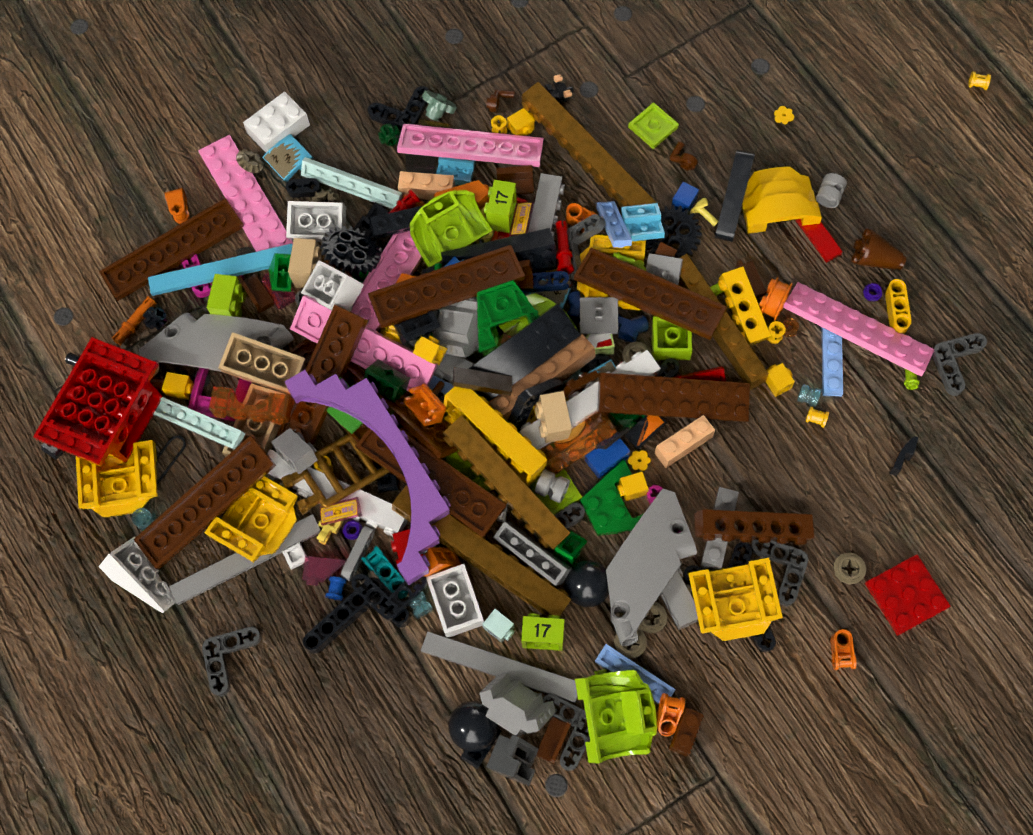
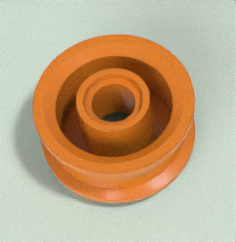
M779 277L771 279L766 292L768 296L764 295L759 304L762 314H767L776 321L789 296L793 283L788 285L779 281Z

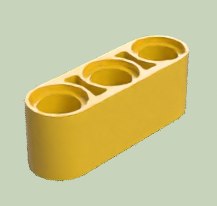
M894 279L885 291L889 326L897 333L905 334L911 325L907 288L904 281ZM897 323H902L904 327L899 326Z

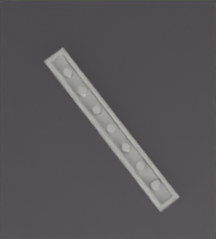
M312 514L295 523L275 553L262 555L254 563L240 554L234 553L169 586L176 603L180 605L283 553V550L318 535L321 529Z
M427 631L421 648L423 653L495 677L509 672L511 682L521 680V684L528 688L548 695H555L572 703L576 702L577 689L575 680Z

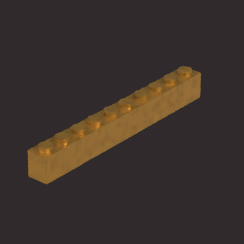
M539 82L522 94L523 108L526 111H530L538 123L543 124L548 134L553 135L562 148H566L570 156L582 165L584 171L590 173L594 177L595 182L606 189L607 194L618 202L620 208L657 203Z
M406 485L392 503V510L411 523V499L408 486ZM447 515L431 525H435L441 535L438 537L439 543L546 617L549 615L560 616L571 601L567 592L562 589H556L548 579L537 576L531 567H524L518 563L519 560L511 554L508 556L502 552L503 549L499 545L489 543L486 537L482 538L451 515Z

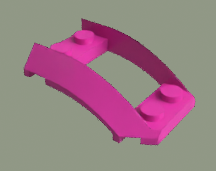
M199 368L193 384L188 408L209 417L235 422L252 382L239 379L233 402L202 396L209 369Z

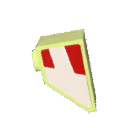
M588 334L586 336L587 340L594 346L595 354H614L615 346L612 334Z

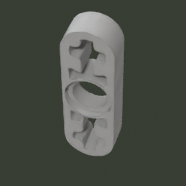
M367 526L363 527L342 569L341 578L352 581L362 562L361 557L365 556L374 537V529Z

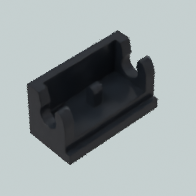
M432 310L426 314L394 325L402 345L434 332L441 327Z

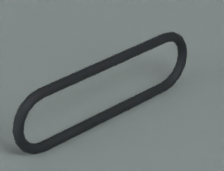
M182 436L171 437L157 455L158 460L173 439L179 438L183 441V447L157 480V485L184 451L186 441Z

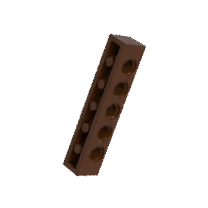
M702 509L694 513L695 537L703 538L704 541L722 538L723 542L740 539V542L758 540L759 543H769L773 540L777 541V544L795 541V544L802 545L807 544L808 540L814 538L812 514ZM716 523L719 524L720 530L717 529ZM734 523L738 526V531L735 529Z

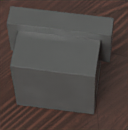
M499 735L486 767L506 778L529 786L535 770L531 767L539 749L518 736L512 735L511 739Z

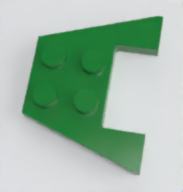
M513 280L476 293L479 353L496 348L490 328L522 317H526L529 324L540 316L539 312L533 308L528 298Z
M622 460L580 499V503L584 507L585 513L597 536L632 531L643 516L642 514L635 518L631 517L615 484L619 483L620 478L632 475L625 460Z

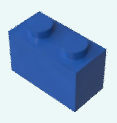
M617 434L612 437L610 435L602 440L601 445L598 447L593 446L586 452L585 462L598 479L610 472L622 460L630 457L631 451Z

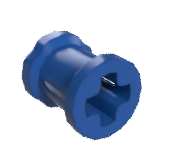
M330 576L329 591L325 594V597L333 600H343L342 591L347 580Z

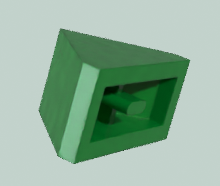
M274 253L268 270L273 291L291 292L292 280L288 273L291 254Z
M570 531V534L555 548V555L569 566H572L585 547L587 540Z

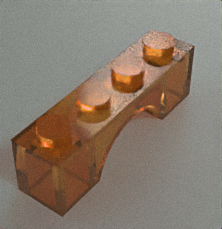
M213 387L209 409L217 418H226L228 416L236 420H245L246 418L252 419L255 422L271 421L274 424L281 425L290 421L293 400L287 394L270 393L259 404L245 405L238 401L237 395L232 388Z
M596 412L585 419L583 430L574 439L564 443L551 442L540 449L546 455L547 469L555 473V475L618 434L605 413Z

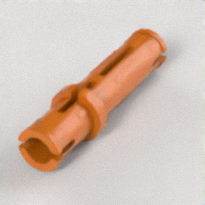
M147 296L131 317L121 324L122 327L115 333L112 340L121 346L144 319L142 315L151 306L154 308L157 303Z

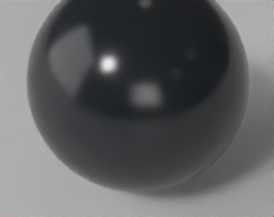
M582 560L571 566L572 570L564 581L565 592L568 593L571 601L582 607H594L604 602L609 596L606 568L593 560Z
M467 701L460 704L454 709L449 718L448 730L450 737L459 748L465 751L477 752L487 748L494 741L498 732V724L486 717L488 708L480 701Z

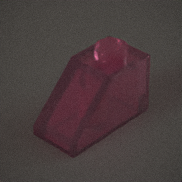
M305 556L302 581H306V585L318 586V582H324L345 565V560Z

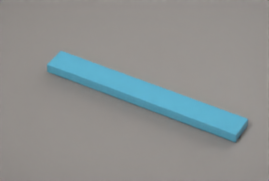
M292 244L148 277L150 293L152 296L210 283L213 282L215 274L239 276L269 269L274 253L291 254Z

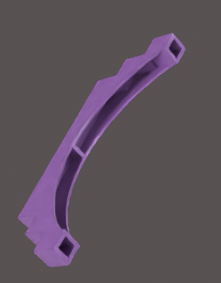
M306 370L284 381L296 404L300 401L318 403L349 414L374 431L393 453L403 471L411 499V528L408 544L402 562L398 563L397 567L408 585L428 574L430 563L426 556H421V554L439 544L438 537L441 535L436 526L431 525L449 515V507L451 505L445 496L441 497L438 492L440 487L435 479L431 481L428 474L430 472L425 463L421 464L417 459L419 457L417 450L414 446L410 448L407 443L409 438L404 430L400 432L397 425L399 423L393 414L390 415L386 410L389 407L383 398L379 399L376 394L378 389L373 382L369 383L367 378L348 388L344 379H339L336 374L317 384L312 374L308 375Z

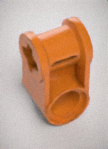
M179 188L165 192L170 214L173 215L175 222L181 224L190 218L184 189Z
M572 203L567 206L565 218L569 225L574 226L596 213L577 203Z
M845 629L838 630L830 638L833 669L838 670L839 668L848 667L856 669V655L852 634ZM838 635L844 636L846 640L845 645H841L837 641Z
M667 693L661 695L656 712L657 728L661 735L671 736L675 733L684 711L685 698L670 697ZM669 721L668 724L662 725V723Z

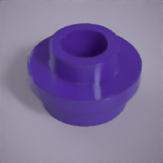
M871 283L865 286L863 295L868 301L875 302L881 298L882 289L878 284Z
M348 521L343 527V534L349 540H356L363 528L358 521ZM352 528L357 529L354 534L350 533Z

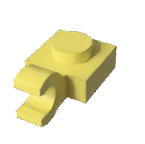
M345 518L322 523V520H320L318 525L322 530L317 536L318 542L326 545L331 532L337 534Z

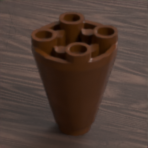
M866 228L862 238H858L854 243L853 249L856 250L851 258V262L856 265L890 270H901L905 265L906 256L874 230Z

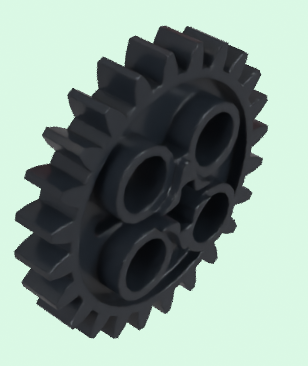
M672 205L671 210H668L667 206H665L663 212L660 210L661 222L665 232L664 238L661 241L655 239L646 240L647 245L645 249L651 250L650 254H655L660 242L664 244L668 242V246L672 244L680 246L674 258H680L686 254L692 257V250L698 251L696 245L701 244V240L697 239L702 237V233L699 232L701 226H696L699 220H693L695 217L694 213L688 215L689 209L682 212V206L678 210H675L674 205ZM667 220L674 221L670 226L664 224ZM682 229H688L690 231L686 235L680 233ZM675 230V236L672 235L669 239V234H673Z
M343 225L342 229L336 226L335 230L330 228L329 232H325L320 249H322L321 254L325 255L324 260H330L329 265L335 264V269L341 268L343 273L347 270L350 275L355 272L359 276L360 272L366 275L367 271L372 272L373 268L376 269L381 258L380 246H376L377 241H371L372 236H365V231L360 233L359 228L355 231L352 226L346 229Z

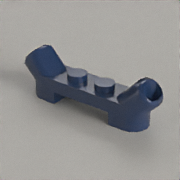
M574 291L567 297V302L570 306L567 314L572 321L580 324V298L584 297L582 292ZM618 314L619 339L630 343L636 342L639 334L648 331L649 323L644 315L626 319Z

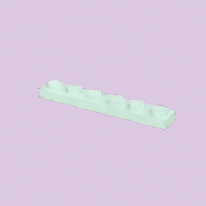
M306 157L302 160L301 176L306 178H315L320 183L391 209L396 206L398 200L402 199V192Z
M164 397L161 398V402L153 414L233 450L240 445L246 434L241 430Z

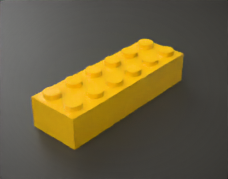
M453 387L445 394V412L455 421L462 415L528 487L542 474L547 463L544 452L533 447L532 442L526 436L519 434L517 428L512 423L506 422L503 419V415L497 409H492L483 396H478L475 390Z

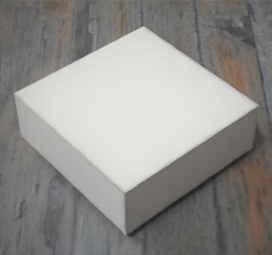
M300 542L282 551L291 570L309 561Z

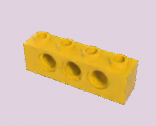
M744 267L723 273L719 277L718 285L720 290L725 293V303L728 308H731L733 322L738 326L739 331L750 346L767 340L771 335ZM732 287L739 288L740 294L734 293ZM739 304H744L747 311L740 310ZM746 321L752 322L754 328H748L746 326Z

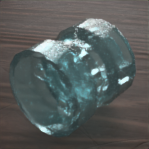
M803 383L797 401L801 403L806 402L809 403V406L816 407L822 390L818 388L812 389L809 385Z
M145 508L137 509L132 515L133 524L141 531H144L156 520L155 516Z
M423 591L409 605V607L413 608V614L416 619L425 616L433 610L431 603L426 601V595Z

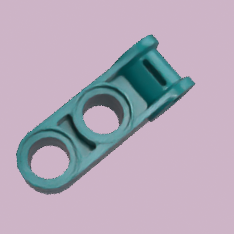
M377 546L366 557H361V560L392 593L396 585L402 584L405 581ZM384 570H391L390 576H381ZM401 591L398 595V599L405 598L408 595V592Z

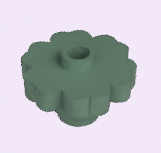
M425 90L422 95L423 100L429 103L425 115L432 120L438 121L439 118H442L445 111L454 114L457 108L453 102L447 100V97L440 93L437 94Z

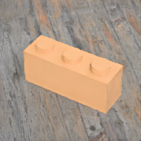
M400 171L398 191L402 192V198L411 189L419 199L432 200L436 192L455 187L454 175Z
M702 415L657 445L655 455L664 467L668 468L713 438L715 429L706 417Z

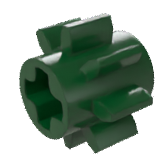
M392 124L383 125L380 128V132H378L381 144L386 143L387 146L397 144L398 138H400V131L397 126L393 127Z

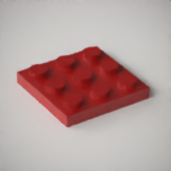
M918 555L905 560L864 583L897 636L951 607Z

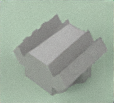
M476 297L440 308L437 321L441 327L432 333L435 338L440 340L438 344L448 348L445 354L466 358L473 354L474 351H477Z
M509 672L497 675L479 692L482 704L488 708L486 717L515 736L521 737L522 734L539 731L556 712L553 701L543 702L542 694L533 692L521 684V680L511 682Z

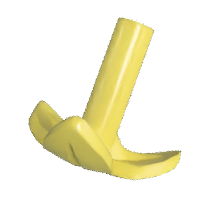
M702 198L690 210L689 215L700 213L710 224L715 226L719 221L704 208L708 206V200Z

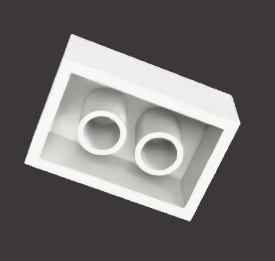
M285 91L243 122L247 134L266 153L289 134L295 137L310 126L307 114Z
M288 201L286 238L293 241L294 238L321 242L325 232H329L330 228L335 230L336 226L342 229L343 225L346 227V206L343 203Z
M319 260L301 293L314 298L319 304L330 310L333 309L334 305L351 311L364 284Z
M464 564L426 577L446 638L482 626L484 620Z

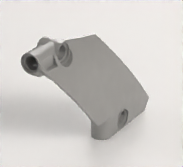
M184 313L141 347L138 355L155 362L220 371L218 367L232 332L281 350L292 342L294 337L282 324L214 314H204L196 320L190 313Z
M666 489L660 491L606 569L611 605V622L615 627L621 646H629L638 641L637 630L681 566L680 559L697 554L694 540L676 494ZM674 530H680L682 532L675 533ZM621 612L625 615L622 617H617L615 614Z

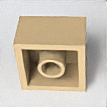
M294 238L288 273L295 288H304L317 262L320 260L324 263V256L321 255V249L318 247L316 240Z
M564 391L540 395L535 407L536 418L540 419V437L544 438L545 443L568 439L572 427Z

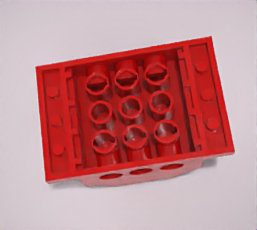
M91 337L33 437L38 441L101 467L109 454L126 463L134 450L133 443L139 441L163 397L150 383L159 366L158 363Z

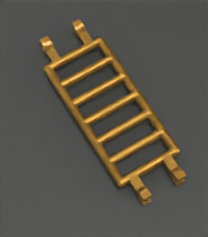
M347 434L315 452L316 462L336 491L335 495L326 499L307 469L301 474L294 472L281 479L287 490L303 479L312 490L314 495L297 502L298 509L303 515L319 503L323 508L330 507L386 475L389 471L383 467L377 470L368 456L355 447L356 442ZM350 442L371 474L360 479L339 447ZM332 451L354 483L345 489L342 488L323 459V456Z

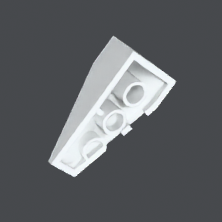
M133 537L109 553L99 568L113 582L159 612L164 613L176 601L166 582L162 581L158 575L159 570L155 569L133 540L136 537Z

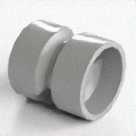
M834 173L826 174L816 196V201L824 207L836 208L847 184L845 178Z
M544 469L536 484L535 493L544 497L549 495L550 500L561 503L568 490L570 480L562 476L555 477V473Z

